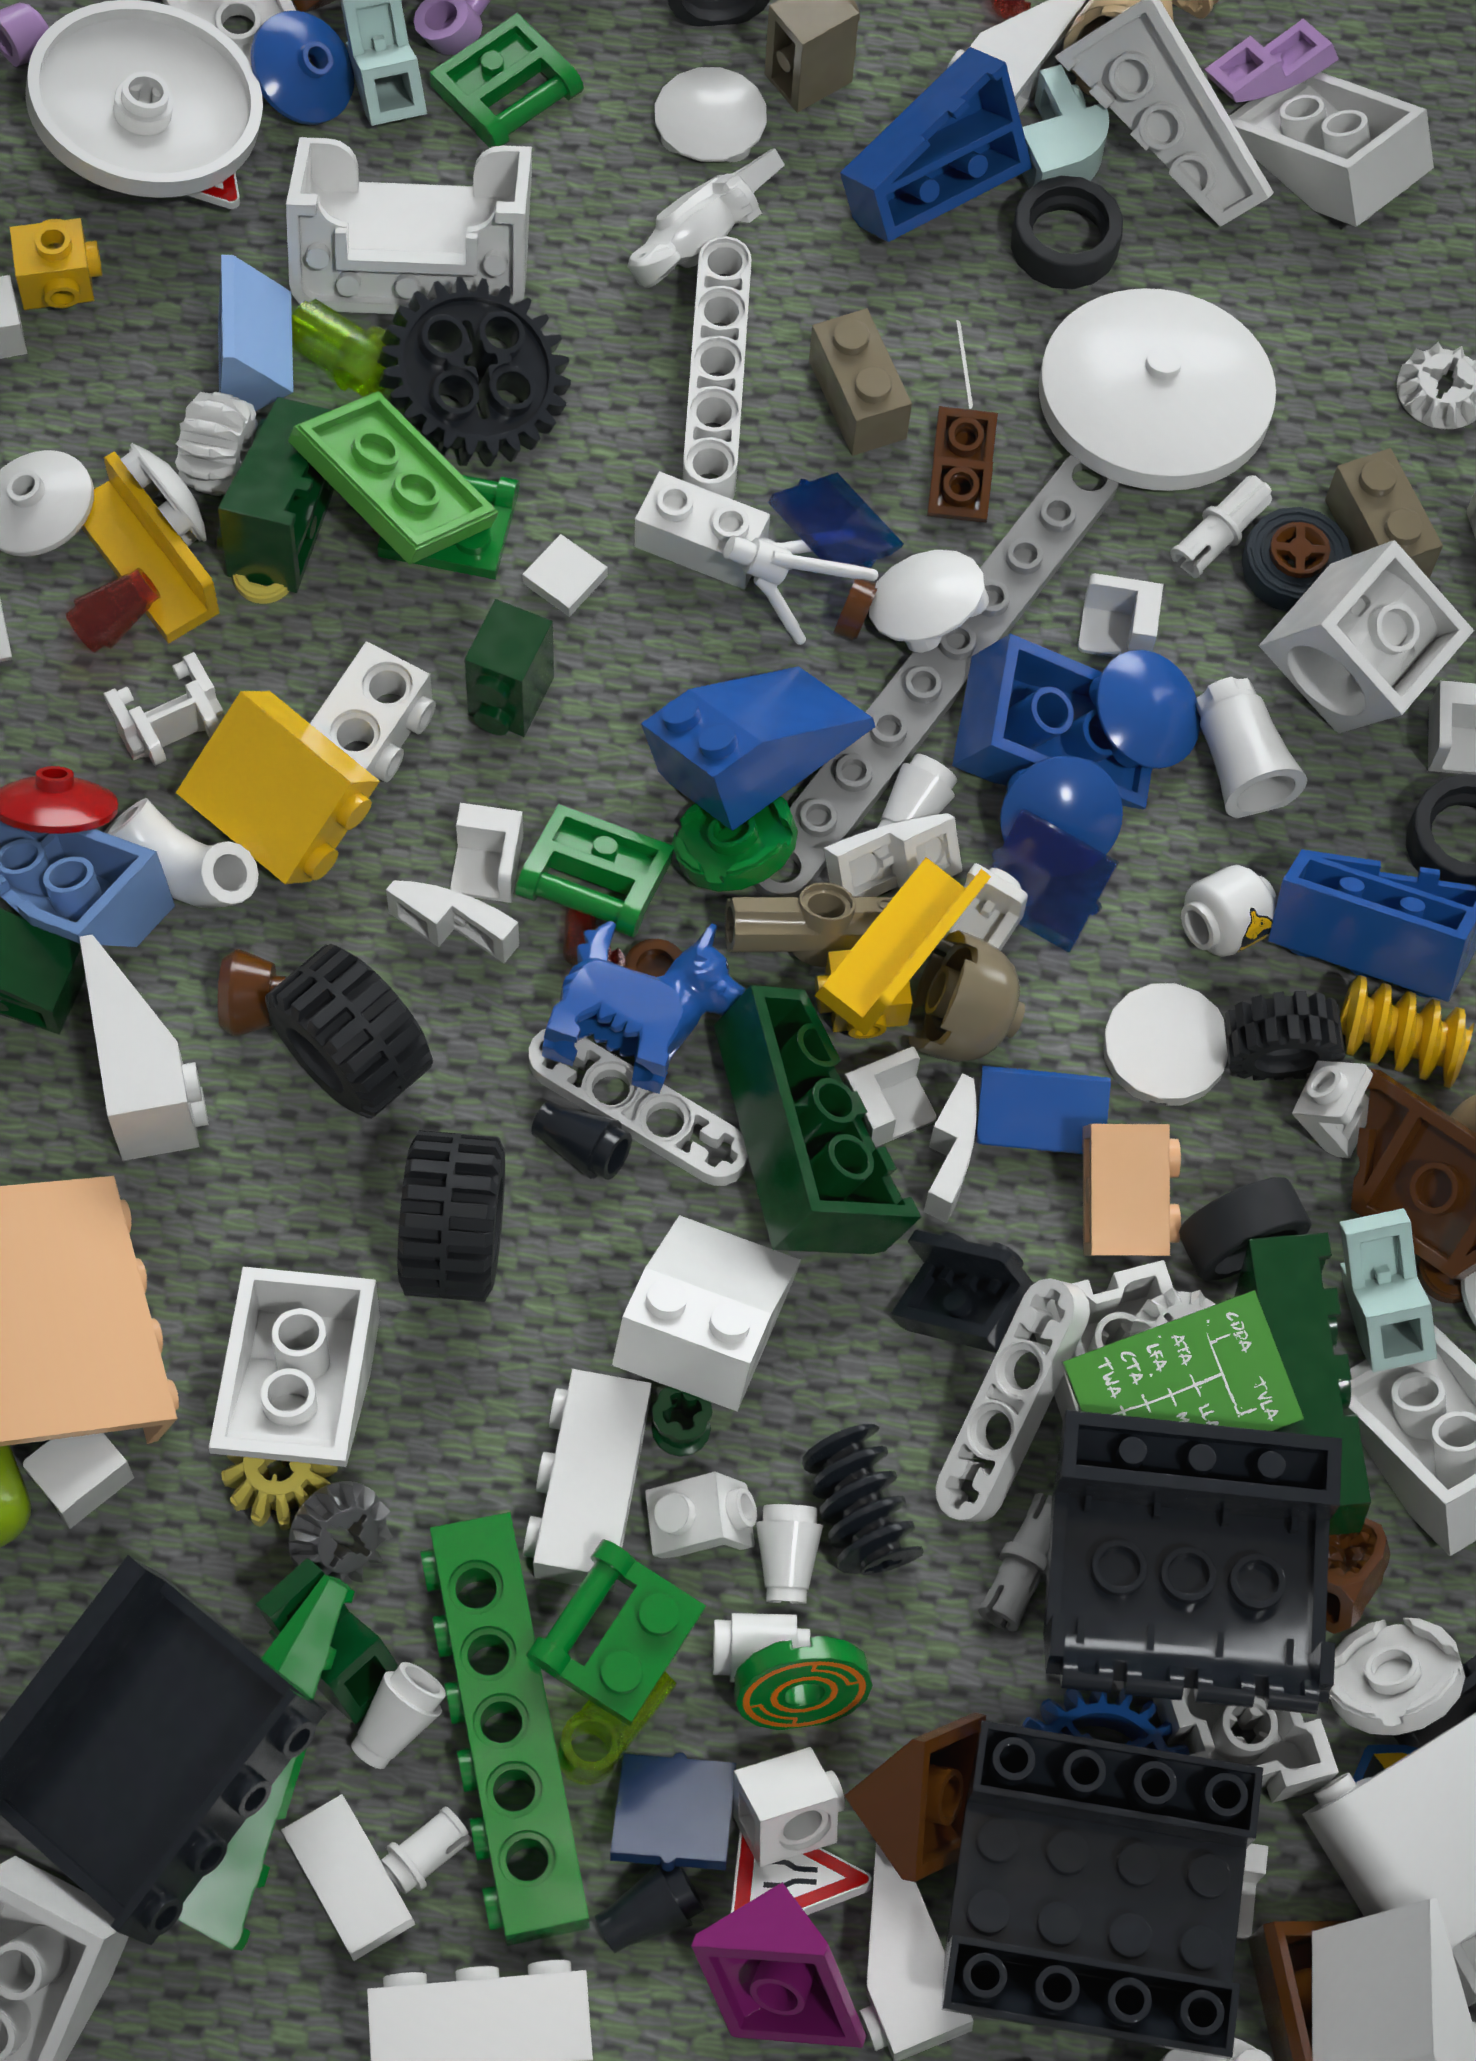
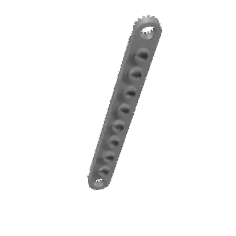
M1070 455L1063 462L980 567L984 574V586L989 596L987 608L981 614L969 617L957 629L942 636L941 642L936 648L923 653L913 652L865 712L873 717L876 727L825 763L792 804L790 811L795 821L798 835L795 850L789 859L798 865L800 873L790 882L780 883L768 878L764 882L754 885L762 896L799 897L802 890L816 880L827 866L824 848L849 838L896 778L901 765L910 760L964 691L967 685L971 657L1007 636L1114 499L1119 482L1102 476L1105 481V485L1095 491L1083 490L1075 484L1072 476L1078 471L1091 469L1082 464L1073 455Z

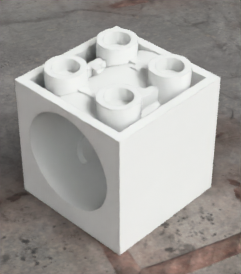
M1393 540L1331 563L1260 643L1259 647L1336 732L1342 733L1403 715L1474 630L1400 545Z

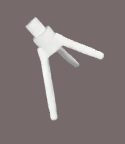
M850 533L783 543L766 542L759 538L749 542L732 535L724 548V558L741 564L744 573L754 576V583L766 595L792 639L800 645L805 643L806 637L777 588V585L783 582L789 570L796 569L875 581L878 578V571L875 569L794 555L851 544L853 536Z

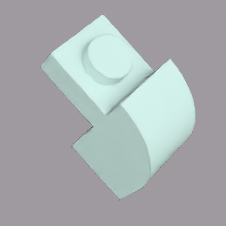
M340 0L348 39L346 46L365 115L371 126L427 114L418 59L409 45L401 0Z
M1061 64L1040 70L1034 103L1043 121L1022 127L1033 167L1022 173L1029 189L1041 180L1061 175L1083 177L1091 181L1099 170L1109 128L1108 110L1101 104L1086 108L1085 99L1080 87L1077 84L1071 85Z
M1402 1208L1341 1221L1340 1229L1345 1261L1340 1263L1343 1285L1359 1343L1372 1372L1437 1359L1432 1306L1417 1277L1411 1221L1405 1209Z

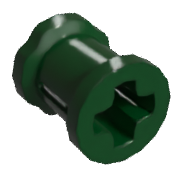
M669 1386L662 1389L658 1400L652 1408L653 1422L651 1426L653 1439L659 1448L670 1455L678 1457L693 1455L701 1450L707 1443L711 1431L710 1420L713 1413L711 1402ZM681 1409L686 1418L693 1417L692 1428L682 1430L681 1425L677 1421L671 1422V1412Z

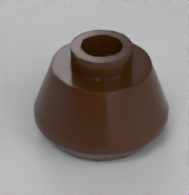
M236 949L225 956L221 962L218 981V1020L220 1027L231 1036L238 1037L272 1026L265 996L287 976H276L274 963L241 949Z

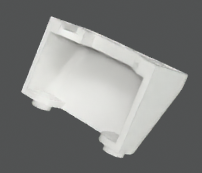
M299 137L286 201L289 285L292 295L298 303L316 311L395 314L400 305L409 308L408 304L413 293L416 291L421 292L428 298L432 285L436 281H439L450 294L457 277L464 279L469 292H475L480 280L484 278L487 279L489 294L496 297L505 285L509 286V302L516 306L524 299L526 286L532 147L502 145L491 147L482 152L476 160L473 186L359 182L356 155L349 146L341 141L329 138Z
M1476 1713L1373 1777L1355 1782L1351 1774L1346 1773L1330 1781L1314 1792V1796L1319 1804L1302 1814L1364 1917L1423 1900L1437 1898L1451 1948L1476 1933Z

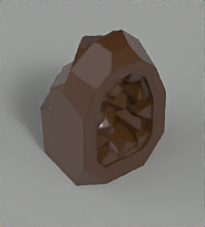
M1366 1518L1360 1533L1329 1535L1326 1631L1336 1634L1353 1627L1360 1620L1366 1605L1381 1585L1390 1558L1387 1537L1381 1524Z

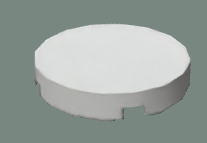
M1176 983L1149 984L1129 992L1113 1008L1104 1032V1060L1114 1080L1133 1097L1146 1102L1153 1101L1156 1103H1166V1106L1184 1105L1204 1097L1221 1079L1228 1060L1224 1019L1218 1007L1200 992Z
M1403 1618L1404 1625L1395 1624L1387 1626L1385 1620L1368 1623L1346 1636L1335 1649L1334 1685L1329 1693L1334 1710L1348 1725L1369 1734L1400 1735L1420 1730L1445 1716L1460 1698L1465 1673L1456 1642L1442 1627L1420 1618Z

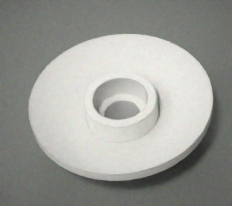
M44 450L20 456L0 469V551L21 557L44 554L65 544L82 528L93 506L94 486L88 471L80 461L64 452Z

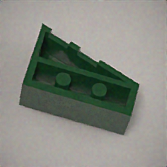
M277 397L267 418L260 420L254 442L218 507L220 527L217 537V549L224 551L228 577L233 578V575L236 574L246 576L249 582L265 586L272 585L273 583L281 584L287 587V590L290 592H298L334 488L288 442V439L295 425L327 413L331 409Z
M0 908V1015L60 1035L86 977L81 945L75 941L35 927L27 920Z

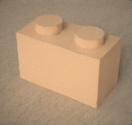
M1089 1124L1083 1126L1084 1256H1170V1243H1179L1181 1212L1179 1204H1170V1178L1179 1177L1181 1150L1179 1139H1170V1124Z

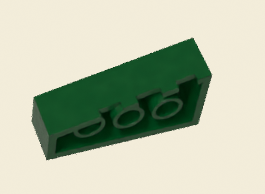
M750 985L716 1022L714 1029L772 1249L850 1254L885 1252L922 1218L912 1197L902 1199L890 1175L897 1168L886 1146L875 1147L861 1119L868 1111L858 1092H852L842 1082L835 1069V1066L841 1059L806 991Z
M1328 1232L1249 1239L1234 1297L1255 1290L1304 1417L1303 1420L1274 1431L1342 1438L1340 1506L1330 1519L1329 1535L1360 1533L1371 1505V1497L1358 1416L1355 1414L1344 1415L1343 1409H1347L1350 1406V1381L1352 1378L1348 1354L1334 1355V1349L1337 1346L1338 1340L1337 1317L1341 1315L1337 1287H1323L1322 1271L1326 1259H1330L1332 1256Z

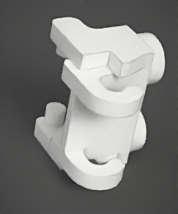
M195 652L182 657L183 661L172 665L178 680L188 675L192 679V682L185 684L186 694L144 713L140 706L129 711L126 709L125 704L134 701L128 687L118 691L114 688L103 693L105 701L115 719L118 733L133 760L150 757L154 766L165 762L166 756L162 747L195 732L205 730L209 738H211L220 724L219 721L223 719L224 711L216 698L215 688Z

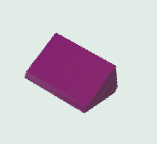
M783 1882L695 1935L691 1947L731 2036L736 2038L863 2048L866 2034L829 1944Z

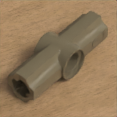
M826 882L810 884L802 890L799 897H732L727 899L724 914L728 952H793L804 963L811 966L826 967L828 952L851 950L893 897H853L844 887Z

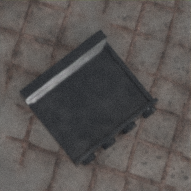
M127 1555L0 1721V1815L115 1919L111 1924L115 1931L152 1945L159 1935L167 1932L177 1922L183 1910V1903L203 1876L211 1873L222 1862L227 1852V1844L245 1820L258 1812L267 1802L271 1794L272 1784L290 1760L300 1755L309 1746L314 1738L316 1726L327 1711L163 1575Z

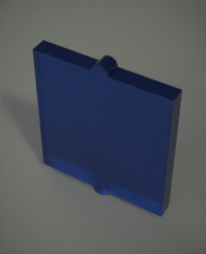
M838 472L810 482L806 479H800L797 486L772 494L768 501L771 507L821 560L857 566L864 565L867 568H872L876 560L892 555L904 545Z
M1024 808L1016 819L1003 846L993 850L992 857L995 862L991 868L1001 869L1013 876L1020 883L1022 890L1028 894L1024 915L1019 924L1070 953L1090 916L1101 911L1102 905L1099 900L1119 862Z

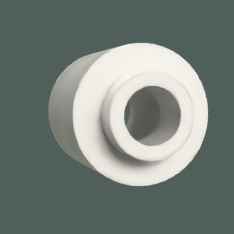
M731 1613V1620H714L713 1675H730V1682H735L734 1677L737 1668L753 1653L775 1642L792 1640L793 1649L810 1647V1629L797 1628V1615Z

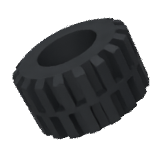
M324 945L265 996L271 1022L294 1058L325 1092L339 1104L356 1114L372 1119L432 1067L433 1058L427 1039L406 1005L371 967L354 954L336 945Z
M419 1130L411 1142L402 1187L397 1256L398 1279L405 1296L485 1302L491 1293L497 1272L505 1187V1151L499 1137Z

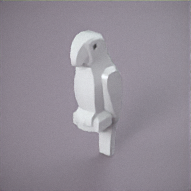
M770 149L732 174L715 176L684 194L658 214L653 233L647 242L633 252L629 258L628 268L638 284L646 288L653 287L664 279L677 264L684 268L696 266L701 248L707 241L716 237L727 236L735 223H750L761 215L762 212L754 192L785 166L776 149Z

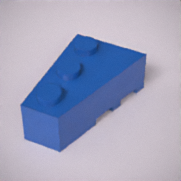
M969 47L840 172L852 217L860 228L890 242L1033 168L1006 62Z
M1302 849L1282 880L1268 941L1284 946L1297 955L1316 957L1346 967L1356 975L1375 977L1408 988L1409 991L1416 993L1418 996L1434 997L1449 1002L1476 952V886L1440 881V870L1420 867L1417 877L1380 872L1381 861Z

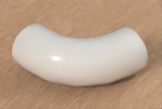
M147 798L129 807L104 831V833L157 851L172 898L199 908L233 906L251 897L257 887L259 876L257 864L247 849L240 844L230 841L206 845L194 840L177 829Z

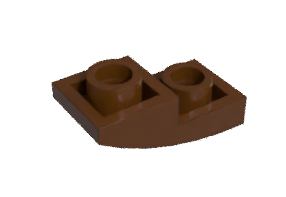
M939 406L927 516L987 522L998 413Z

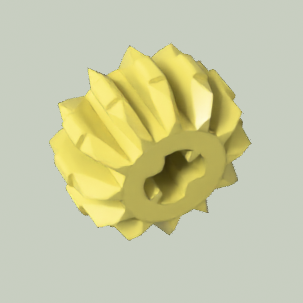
M227 1455V1458L235 1465L223 1470L221 1475L226 1487L236 1489L230 1497L231 1504L236 1511L252 1507V1522L254 1525L261 1527L268 1521L272 1510L276 1511L280 1528L288 1530L292 1525L290 1510L296 1507L300 1508L310 1495L320 1488L331 1484L325 1478L336 1473L338 1466L290 1462L292 1475L289 1478L278 1481L277 1475L273 1474L270 1481L267 1466L276 1460ZM281 1461L282 1466L286 1467L288 1461Z

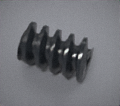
M862 1424L835 1432L810 1448L802 1457L804 1470L810 1474H817L811 1482V1491L817 1498L826 1499L820 1506L819 1514L826 1523L835 1524L828 1532V1539L833 1547L844 1549L837 1557V1565L840 1571L848 1574L871 1575L886 1572L916 1560L924 1552L922 1546L901 1547L899 1540L911 1533L915 1526L913 1521L893 1522L890 1516L906 1504L904 1496H883L882 1490L896 1481L897 1475L895 1471L875 1472L873 1465L888 1455V1450L885 1446L866 1447L864 1441L880 1429L875 1424Z

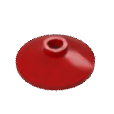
M43 767L38 769L33 777L23 778L0 787V821L25 831L48 834L83 832L109 823L118 813V799L113 792L94 782L74 777V772L65 767Z

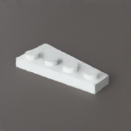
M1160 0L1139 1L1054 56L1068 71L1073 69L1091 88L1089 93L1105 109L1110 107L1132 130L1130 135L1146 151L1150 148L1170 169L1169 175L1220 227L1267 200L1274 193Z

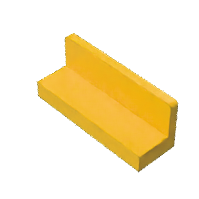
M114 451L104 457L109 481L94 489L93 506L81 529L169 644L220 613L214 582Z
M925 857L821 986L815 997L863 1035H866L991 876L981 869L965 888Z

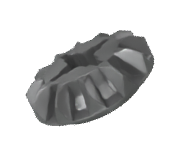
M341 1481L320 1488L302 1504L290 1528L289 1552L295 1568L308 1558L325 1575L339 1578L342 1581L349 1576L351 1580L363 1583V1565L368 1561L370 1563H383L376 1548L383 1541L393 1537L386 1526V1517L390 1510L380 1501L376 1492L357 1482ZM330 1524L336 1529L341 1527L342 1529L349 1530L354 1536L353 1540H355L353 1546L345 1547L344 1545L337 1544L332 1539L333 1534L326 1530L327 1526Z

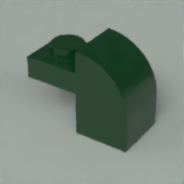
M308 1558L255 1604L272 1628L268 1633L273 1640L277 1638L324 1575V1572ZM343 1603L330 1644L331 1647L337 1650L334 1662L330 1670H322L317 1689L332 1705L356 1725L366 1715L384 1674L388 1671H396L398 1664L381 1638L349 1612Z

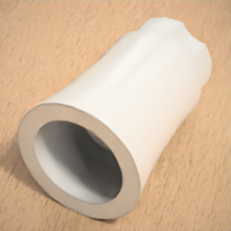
M1228 677L1209 685L1206 691L1196 698V707L1201 717L1200 727L1210 748L1218 773L1227 814L1234 818H1242L1284 807L1291 803L1305 789L1307 777L1288 751L1272 722L1263 699L1256 694L1252 683L1248 678L1236 679Z

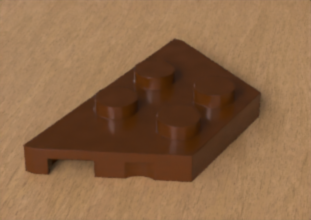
M1369 1068L1373 1076L1367 1089H1370L1366 1128H1359L1357 1155L1360 1167L1357 1175L1354 1177L1351 1209L1364 1217L1404 1208L1411 1221L1414 1253L1451 1279L1463 1280L1476 1271V1133L1381 1070Z

